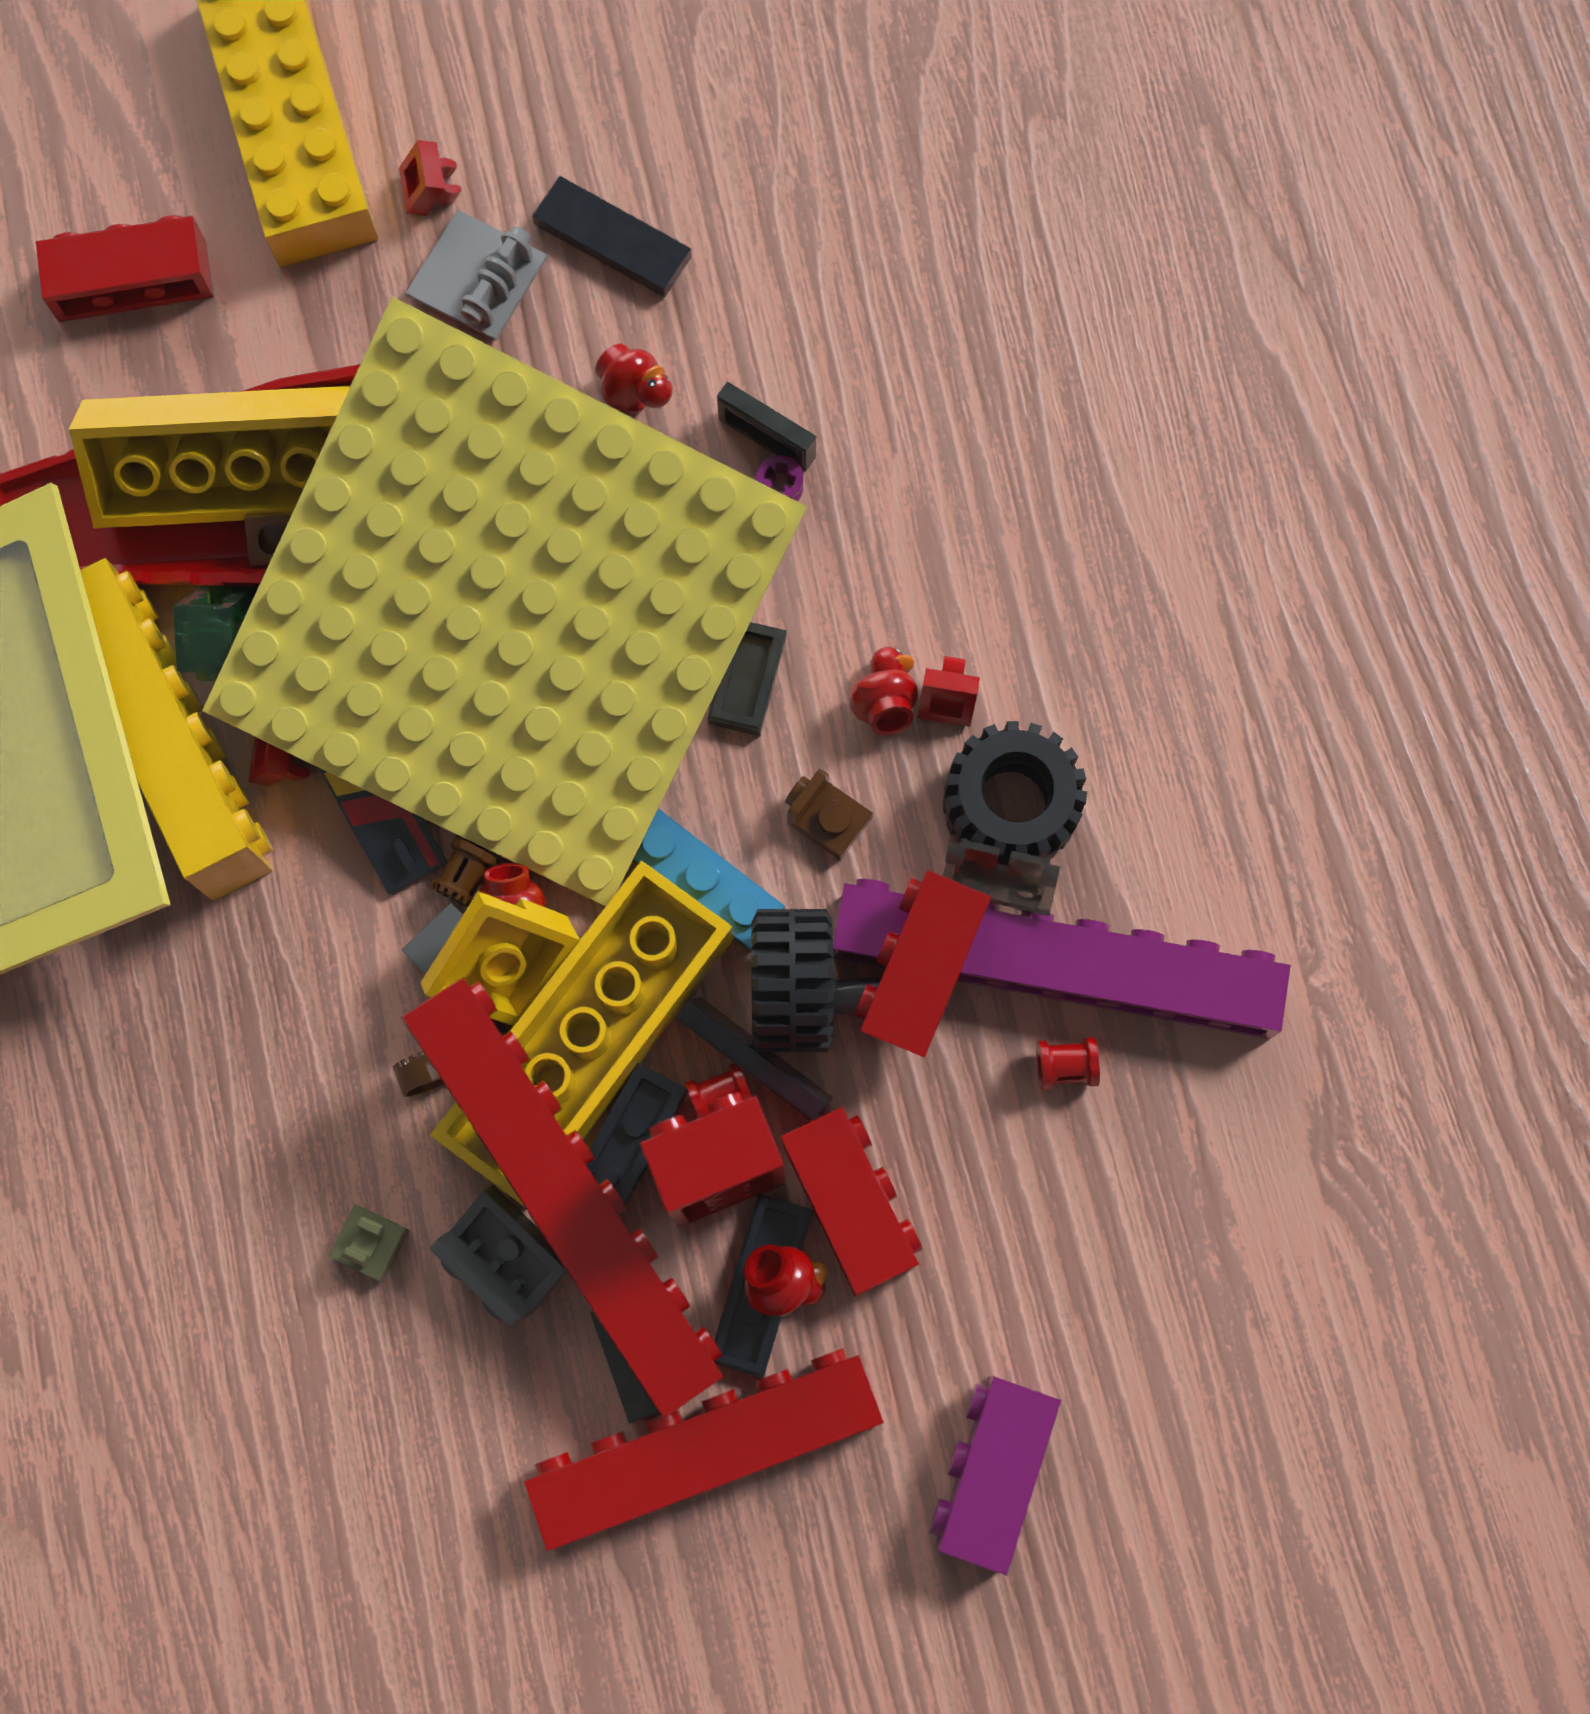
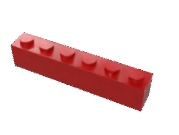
M841 1348L812 1359L811 1363L814 1371L792 1379L788 1368L756 1380L759 1392L737 1400L733 1389L701 1401L705 1413L682 1421L680 1412L677 1410L665 1419L661 1416L646 1422L649 1431L647 1435L627 1442L624 1431L592 1442L590 1445L594 1455L571 1462L569 1453L565 1452L534 1464L538 1476L524 1481L546 1551L883 1424L882 1416L860 1356L856 1355L847 1359L844 1349Z

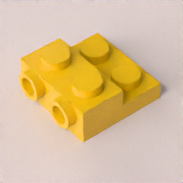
M478 891L420 984L425 996L432 997L464 977L469 986L479 981L498 1010L489 1017L514 1026L580 939L568 916L522 898L519 899L515 906Z

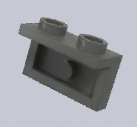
M494 1185L483 1190L454 1227L437 1238L430 1247V1250L441 1260L444 1270L455 1279L463 1281L482 1300L486 1311L496 1319L504 1321L509 1327H515L535 1312L567 1274V1271L538 1227Z

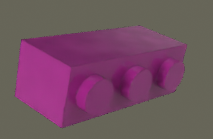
M995 1376L988 1377L986 1387L980 1384L975 1385L966 1412V1418L974 1420L968 1443L958 1440L948 1468L947 1475L956 1478L949 1501L939 1499L929 1528L930 1534L938 1536L935 1547L939 1552L1007 1576L1061 1404L1060 1399Z

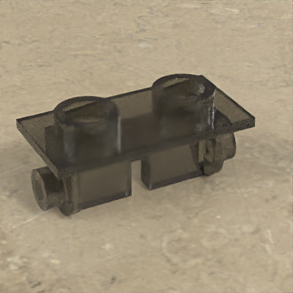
M962 838L961 843L950 841L942 876L992 896L990 903L1015 908L1023 912L1050 915L1061 866L1050 864L1051 858H1042L1012 851L1009 864L1004 865L998 863L1001 848L968 841L965 838Z

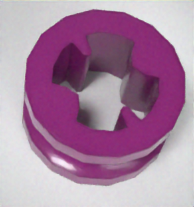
M775 455L763 461L757 470L756 481L772 488V482L767 478L771 476L776 480V473H785L788 475V483L792 487L789 489L787 485H784V492L780 493L799 501L803 494L804 474L801 466L795 459L785 455Z

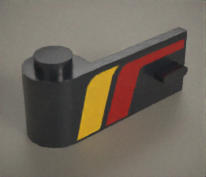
M318 767L388 894L447 863L446 858L422 817Z

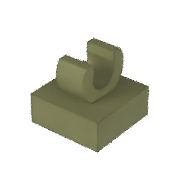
M354 1204L328 1257L378 1281L384 1282L409 1229Z

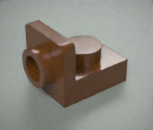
M820 768L811 780L802 776L785 800V803L790 806L787 811V824L839 861L843 859L873 817L871 811L829 782V774Z

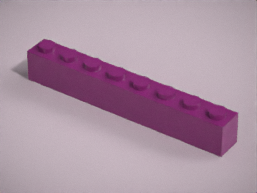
M857 879L856 885L844 883L833 941V959L886 968V966L876 961L889 930L900 935L908 913L898 908L904 894L891 892L887 883L873 879ZM990 901L957 979V982L1271 1039L1282 1031L1291 965L1275 962L1276 956L1274 954L1260 950H1242L1241 956L1219 952V944L1206 940L1190 939L1186 941V946L1164 942L1165 936L1162 933L1151 930L1134 929L1131 930V935L1109 932L1108 924L1096 920L1078 919L1075 925L1054 922V915L1042 910L1022 909L1020 915L998 911L999 905Z

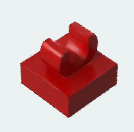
M417 140L399 166L407 214L426 216L436 201L442 204H451L462 191L461 186L450 185L444 182V179H449L457 169V164L449 158H439L437 142Z
M944 656L942 671L926 668L917 718L967 727L971 726L980 677L964 675L966 659Z
M255 737L248 782L271 786L284 778L290 781H299L310 775V769L297 767L293 764L290 753Z

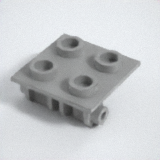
M457 210L405 294L496 341L548 256L529 246L528 243L531 240V236L524 229L514 226L511 232H502Z

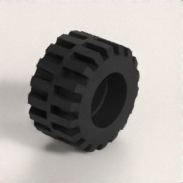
M1007 721L1004 730L1001 731L997 730L995 724L983 729L980 738L974 735L971 736L964 743L962 752H957L952 761L943 798V813L948 815L946 826L950 835L955 833L958 835L959 841L957 845L965 854L970 849L977 853L975 861L986 866L988 860L998 862L997 870L1009 871L1012 865L1020 864L1021 871L1032 869L1036 861L1041 860L1043 864L1054 858L1057 850L1065 847L1083 815L1081 813L1087 800V791H1083V786L1087 780L1084 768L1076 769L1077 754L1072 747L1064 752L1060 748L1063 738L1054 731L1049 739L1039 735L1042 728L1041 725L1030 723L1028 731L1019 730V721ZM1003 772L1023 774L1032 779L1041 789L1045 799V810L1042 815L1031 821H1006L995 815L986 805L982 796L984 782L990 777Z
M757 909L751 928L752 1040L758 1052H827L833 1041L832 919L826 909Z

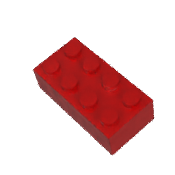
M741 1092L727 1095L706 1106L709 1115L690 1123H686L683 1115L665 1120L649 1129L652 1138L640 1142L666 1211L679 1228L758 1196V1193L763 1194L785 1185L784 1163L757 1096L743 1100Z

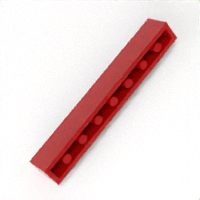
M462 977L400 1018L653 1405L665 1419L724 1377L714 1362L723 1355L703 1326L695 1332L682 1312L691 1306L672 1277L662 1283L650 1264L659 1257L641 1229L639 1228L630 1233L618 1214L627 1208L608 1179L598 1184L586 1165L593 1161L594 1157L576 1130L568 1135L563 1131L554 1115L562 1111V1107L544 1081L535 1086L522 1068L524 1064L530 1061V1058L512 1031L502 1036L489 1016L498 1010L479 981L469 986L464 977Z

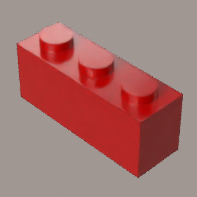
M168 215L155 222L137 225L114 224L105 230L82 234L64 232L57 234L51 239L35 241L42 299L58 322L214 297L206 240L193 215L186 217Z
M929 870L926 871L922 882L914 878L910 879L898 908L908 913L900 935L889 930L876 961L886 966L878 988L870 984L866 985L854 1013V1016L864 1019L860 1031L925 1058L992 896Z
M842 1106L780 1136L781 1144L854 1297L919 1265L915 1254L923 1250L920 1240L909 1219L899 1222L889 1201L897 1198L896 1191L883 1166L873 1170L864 1149L871 1147L872 1143L858 1115L849 1119Z

